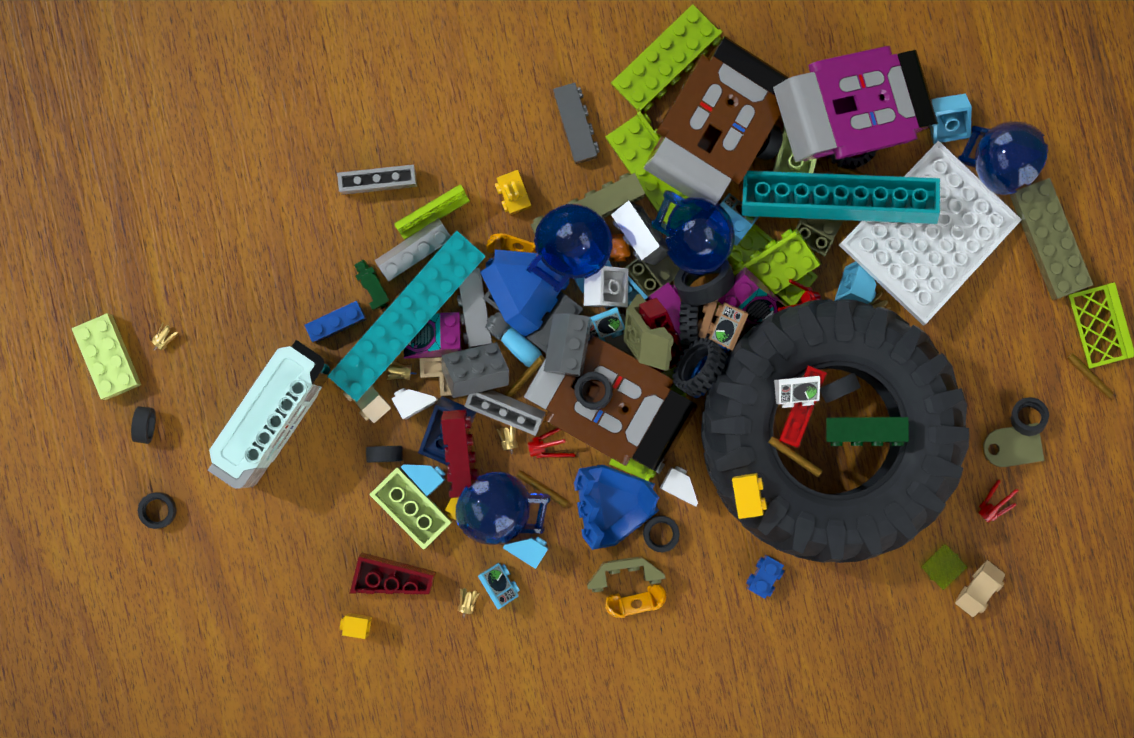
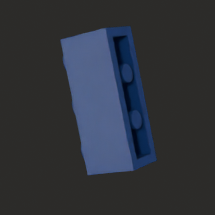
M355 301L304 326L311 341L317 343L367 320L360 303Z

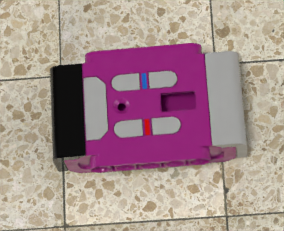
M890 46L816 61L808 65L810 73L788 78L773 87L795 162L808 161L835 154L837 160L917 140L916 133L923 132L939 124L917 50L892 55Z

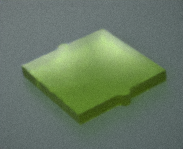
M944 544L921 568L930 576V580H934L944 590L967 566L958 558L957 553H954Z

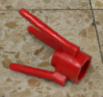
M791 279L789 280V283L805 290L801 296L802 303L821 300L820 294L812 291L811 287H806ZM790 306L778 308V311L786 309Z
M559 428L532 438V441L528 442L530 456H536L537 459L543 457H575L576 455L574 453H542L546 452V447L566 442L565 439L548 443L540 441L560 431Z
M997 480L985 500L979 505L981 509L978 511L979 515L987 523L991 520L994 522L999 516L1016 506V503H1013L998 512V509L1019 491L1018 489L1011 492L995 507L991 503L987 505L1001 482Z

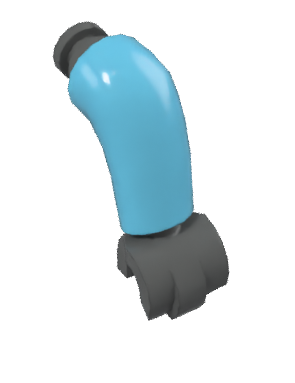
M497 312L494 316L491 315L488 318L485 328L491 332L492 336L499 340L501 339L504 345L525 366L530 367L540 355L542 356L539 348L505 322L501 312Z

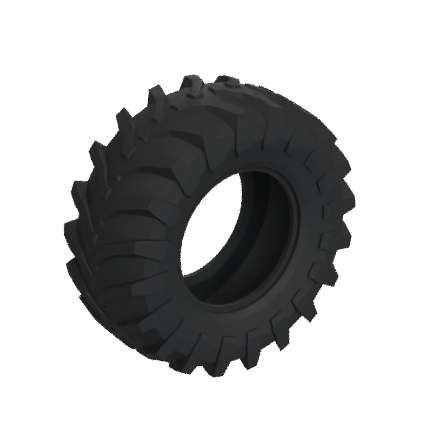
M832 299L814 300L794 307L790 306L770 315L747 331L736 342L733 351H728L725 356L726 362L723 363L725 367L720 370L722 374L716 377V383L713 382V386L710 389L708 388L705 397V411L702 415L701 440L705 450L703 454L709 477L725 507L755 537L779 551L806 560L822 563L858 562L904 546L938 518L946 506L945 502L959 485L964 469L961 465L969 448V428H966V399L962 388L958 389L953 366L943 353L939 354V351L923 330L915 325L910 327L909 323L898 314L883 307L873 308L870 304L850 299H841L839 301H832ZM807 366L816 369H837L855 373L856 376L865 380L877 391L887 408L889 417H908L909 442H904V446H892V442H890L888 453L881 467L868 481L855 489L836 494H823L809 489L798 482L787 471L778 456L776 448L768 443L773 436L774 417L779 405L776 404L774 380L800 378L805 374ZM757 473L758 478L762 477L764 489L760 491L761 497L766 499L767 510H764L762 516L739 519L732 478Z

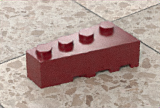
M657 298L639 304L640 315L645 324L650 327V330L665 327L668 333L672 335L674 343L671 347L672 360L670 361L669 369L677 367L675 365L676 362L680 361V355L684 354L668 311ZM650 366L651 368L659 371L660 373L667 371Z
M466 410L443 411L441 418L444 445H448V447H445V461L450 462L448 464L447 479L448 482H452L449 497L473 496L476 480H479V471L474 465L476 463V452L472 451L474 437L469 431V428H471V417H467Z
M361 553L358 556L349 594H430L436 571Z

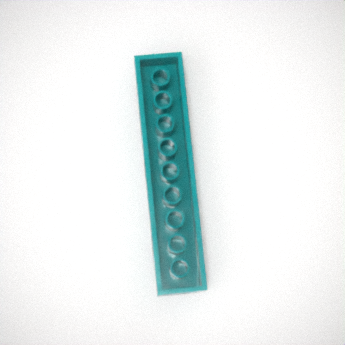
M747 171L743 179L742 216L937 224L940 215V178Z
M456 231L331 371L328 377L357 402L486 256Z

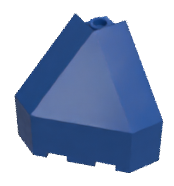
M495 250V257L489 259L486 262V268L480 271L505 322L524 337L540 328L543 323L541 321L542 317L546 312L550 313L558 301L556 297L561 289L565 290L569 285V270L551 254Z
M605 465L579 468L574 481V488L579 493L580 502H577L579 518L583 517L584 529H581L582 537L592 550L617 545L660 511L656 507L659 496L653 490L655 483Z

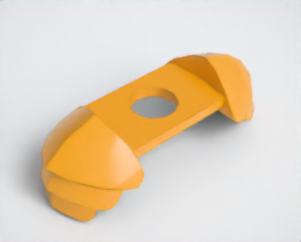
M504 233L491 235L486 245L489 253H495V250L547 254L536 243ZM520 243L524 248L517 249L513 244Z
M660 584L648 586L647 592L621 598L620 594L617 593L607 596L605 608L610 615L616 618H625L628 615L650 610L655 611L665 603L666 592ZM634 600H640L642 606L635 609L631 606V603Z

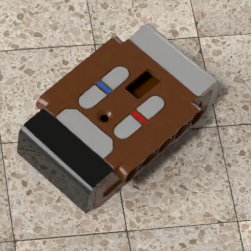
M724 36L715 45L708 57L702 54L656 130V133L661 137L643 169L706 209H710L720 200L730 181L738 185L746 175L781 114L773 87L789 77Z
M594 335L588 341L583 374L598 372L611 382L613 396L604 408L590 410L583 407L575 396V385L580 377L545 372V360L524 395V398L548 411L544 420L624 466H627L630 459H633L658 474L662 471L697 409V405L670 389L674 383L673 379L648 365L639 363L637 359ZM599 380L587 381L582 389L584 398L589 402L600 401L605 395L604 384Z

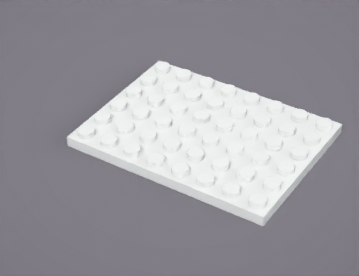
M939 141L904 176L940 178V215L938 223L861 221L839 244L846 253L923 326L1022 220Z

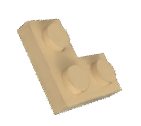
M442 357L420 358V378L440 377V396H452L442 373Z

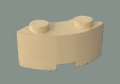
M373 385L357 402L354 400L361 409L359 413L366 421L370 419L373 423L391 409L385 399L374 389ZM343 392L350 402L354 400L346 392Z
M988 560L972 576L974 579L968 587L965 586L955 602L956 605L972 617L977 613H983L988 606L987 602L990 597L1004 585L1002 581L1005 573Z

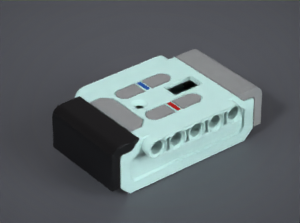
M295 340L291 347L277 349L210 448L212 464L208 471L233 488L255 486L317 398L319 391L329 378L328 375L334 369L333 362L309 345Z

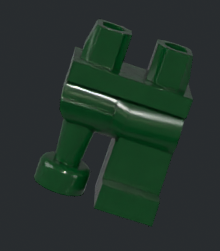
M365 260L356 263L354 266L358 274L355 277L372 297L373 301L369 303L371 309L379 311L387 307L391 301L383 289L380 280L376 277L378 275L373 267H369Z

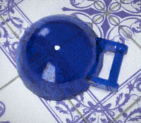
M1008 121L991 129L973 126L971 129L972 134L963 153L957 158L964 165L975 167L980 181L991 192L1008 195L1016 193V189L1024 184L1029 186L1038 177L1047 159L1048 145L1044 142L1043 136L1045 135L1035 126L1026 122ZM979 135L983 136L978 143L975 159L969 158Z
M665 190L663 194L664 200L651 226L666 235L665 241L669 249L667 254L678 267L689 273L702 275L715 271L728 260L734 247L735 228L730 215L722 206L708 198L689 197L684 199L672 191ZM672 202L676 204V206L673 208L671 214L669 215L668 222L666 225L663 223V220L670 206V203Z
M565 204L554 208L541 219L536 228L534 242L537 255L528 265L526 271L529 273L532 271L553 286V290L557 293L569 278L585 277L586 279L598 273L607 263L612 250V235L609 226L597 211L585 205ZM541 260L550 270L561 275L562 278L557 281L537 266L538 262Z
M492 472L477 477L478 481L470 487L466 486L458 498L456 504L458 526L471 540L492 546L507 543L516 538L520 533H544L545 513L547 504L551 500V496L548 494L528 493L526 487L518 478L504 472ZM531 503H540L536 524H527Z

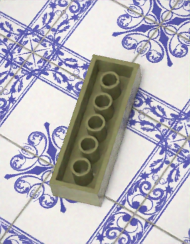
M628 172L620 176L619 181L615 183L610 181L602 185L601 190L597 192L592 190L586 193L585 197L581 200H578V198L571 200L567 203V207L563 209L561 207L550 211L551 214L545 218L543 215L535 218L533 224H531V229L540 247L543 249L610 216L628 201L636 203L644 199L645 192L636 174L630 175Z
M1045 179L1009 194L1017 215L1022 219L1020 223L1051 299L1056 300L1093 285L1051 179Z

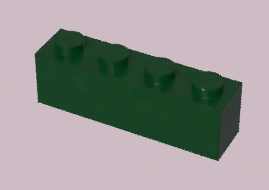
M908 417L826 418V442H830V446H843V442H851V446H863V442H871V446H883V442H892V446H904V442H909Z

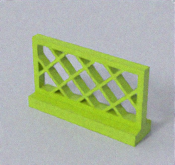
M458 185L394 223L395 227L403 239L406 240L439 218L440 220L469 203L470 200L462 185Z
M1115 282L1068 295L1089 369L1134 357L1133 344ZM1104 290L1105 299L1102 304L1092 299L1096 291ZM1092 293L1090 297L1085 294ZM1083 296L1088 299L1083 309L1075 305L1074 297ZM1090 301L1100 306L1095 316L1085 311ZM1102 307L1110 311L1111 316L1107 322L1097 317ZM1083 312L1093 317L1088 327L1080 323ZM1095 319L1106 324L1100 334L1090 329ZM1107 326L1115 329L1116 335L1112 341L1102 336ZM1088 331L1099 336L1093 346L1085 340ZM1100 338L1110 342L1106 352L1096 348ZM1114 344L1120 348L1122 356L1114 358L1107 353ZM1093 350L1102 353L1103 357L1100 362L1092 364L1090 355Z

